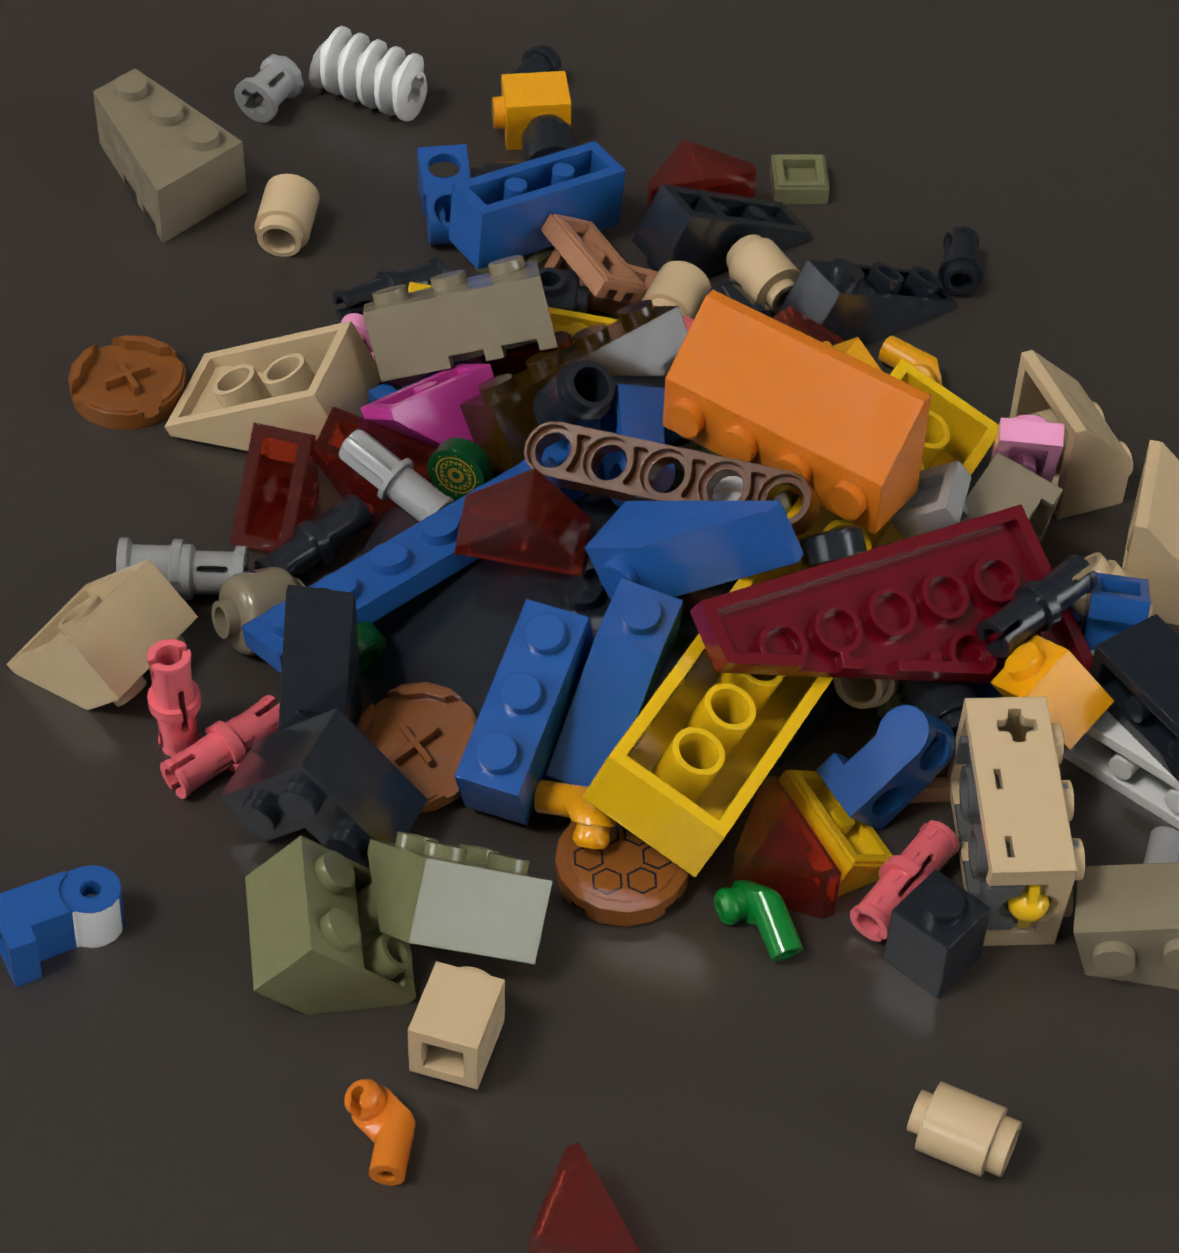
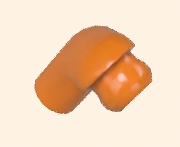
M372 1079L358 1080L347 1089L344 1097V1106L352 1114L354 1123L374 1143L369 1176L372 1180L382 1185L395 1186L402 1184L405 1180L412 1147L415 1119L411 1111L388 1088L379 1086Z

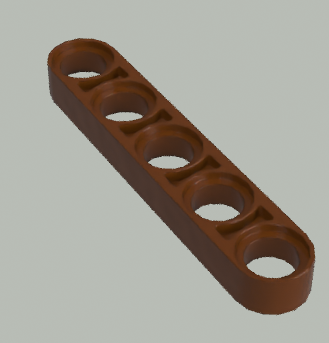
M549 421L539 425L530 433L525 442L524 456L528 466L541 479L555 486L622 501H713V490L717 483L723 478L738 476L742 478L744 485L743 492L737 501H774L778 494L787 489L802 491L803 505L796 515L788 518L796 536L807 532L815 524L820 512L818 494L801 475L784 469L564 422ZM558 439L569 440L570 454L566 461L554 468L544 467L542 456L545 448L552 441ZM614 451L626 453L627 463L621 475L612 480L599 479L598 467L601 460L607 454ZM672 463L683 465L685 474L681 485L669 493L657 492L655 478L658 472L664 466Z

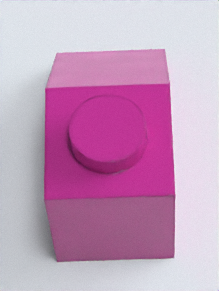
M459 363L452 368L443 370L360 408L364 419L434 453L440 443L448 438L459 437L473 442L460 404L479 395L478 386L486 380L493 378L494 375L490 364Z

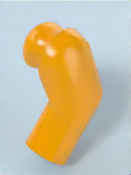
M893 335L885 340L879 352V361L895 368L903 358L942 385L940 366L936 357Z

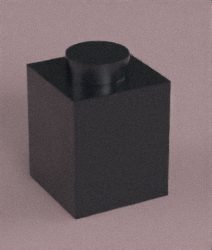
M935 869L892 910L884 960L939 999L981 957L991 908Z

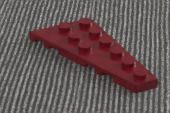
M1020 504L700 601L690 610V613L716 673L991 684L990 682L1004 668L1008 656L1005 658L995 657L984 647L1002 635L1003 631L998 634L995 632L980 642L977 634V625L1012 601L1014 591L1019 586L1029 580H1040L1052 571V568L1024 508ZM1070 607L1062 612L1061 621L1049 631H1037L1034 634L1068 649L1089 672L1093 656ZM1031 635L1028 639H1026V640H1025L1024 642H1022L1020 645H1022V644H1024V643H1027V642L1029 641V639H1030L1033 635Z

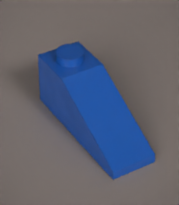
M625 501L585 547L599 576V580L610 599H612L621 578L676 597L798 563L804 555L781 501Z
M620 579L594 639L545 774V780L590 786L610 753L654 695L679 637L683 600L632 581Z

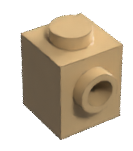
M436 961L408 1028L409 1071L478 1090L505 1021V979L490 976L479 968L470 966L456 967Z

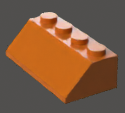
M712 290L705 296L665 378L662 426L723 457L784 469L801 475L818 494L821 507L876 534L917 493L932 395ZM787 489L788 491L803 497L802 491L797 489Z

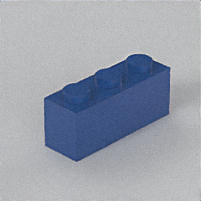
M596 141L453 183L449 240L480 270L488 267L490 262L516 255L524 256L552 247V243L541 231L549 214H559L591 221L599 231L618 226L626 170Z
M526 599L454 775L465 806L528 825L534 810L535 790L540 780H545V774L594 642L589 617Z

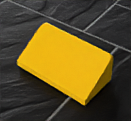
M785 770L763 801L762 805L765 812L826 898L842 896L880 879V867L889 857L893 856L873 827L848 816L817 771Z

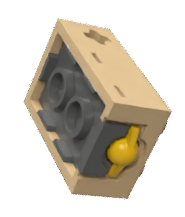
M1046 696L965 698L955 738V749L950 760L947 777H949L950 782L949 793L955 832L960 843L958 852L964 889L991 908L983 946L1055 944L1063 917H1070L1072 915V887L1074 881L1082 880L1084 877L1085 852L1083 842L1080 838L1071 837L1069 821H1072L1074 815L1073 786L1070 780H1061L1059 764L1062 763L1064 754L1063 731L1059 723H1051Z

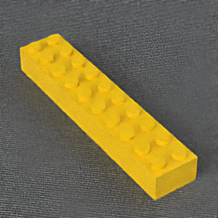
M902 358L890 375L932 395L920 471L959 461L971 476L995 441L999 425ZM800 496L787 513L788 518L793 517L799 512L803 505V497ZM820 506L819 516L815 524L807 532L796 537L800 542L799 539L810 535L856 524ZM892 518L876 534L862 528L867 547L866 551L904 540V537L891 523ZM800 559L798 563L741 578L730 592L828 562L803 566ZM698 634L610 753L582 798L689 874L696 877L732 828L834 677L716 673L701 636Z

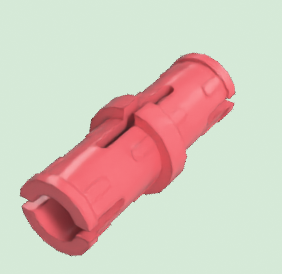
M177 639L158 641L150 647L147 653V662L150 665L152 686L149 688L147 695L148 707L151 714L157 719L159 746L162 747L166 755L171 757L201 739L197 722V712L200 710L202 702L201 691L198 684L192 679L190 649L186 650L187 645Z
M266 695L249 709L226 723L219 720L205 728L206 735L170 759L160 763L161 774L168 787L173 790L178 785H181V787L176 789V795L181 799H185L192 792L227 769L235 772L257 739L278 731L280 703L270 709L276 703V698Z
M934 820L928 823L925 822L920 828L919 833L900 855L889 857L880 867V879L862 901L850 911L852 924L863 936L876 942H880L882 939L885 940L888 936L892 910L935 869L940 871L949 859L956 855L960 848L959 839L948 826Z

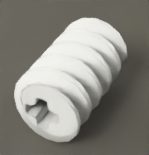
M344 26L337 27L329 38L318 47L313 55L308 78L312 86L319 89L325 88L326 91L334 95L342 94L344 98L350 101H360L362 105L368 108H378L380 112L389 116L396 115L398 119L405 122L413 120L421 112L428 90V81L423 73L424 61L421 55L412 53L406 57L404 49L394 46L388 50L387 44L384 41L376 39L370 43L367 35L359 32L352 36L351 30Z

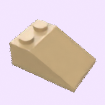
M352 321L209 352L203 355L169 417L165 429L173 437L295 461L319 456L334 457L339 455L341 445L345 439L359 428L364 418L360 407L368 404V391L379 386L381 378L375 360Z

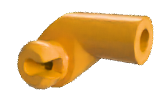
M540 780L534 795V808L536 812L570 818L571 821L576 822L573 841L577 846L590 849H605L610 843V827H615V821L582 798L588 787Z

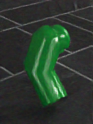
M744 879L734 881L731 888L725 887L716 892L714 907L718 918L727 925H733L740 920H744L745 923L758 927L771 961L776 962L790 958L803 950V945L785 901L777 891Z

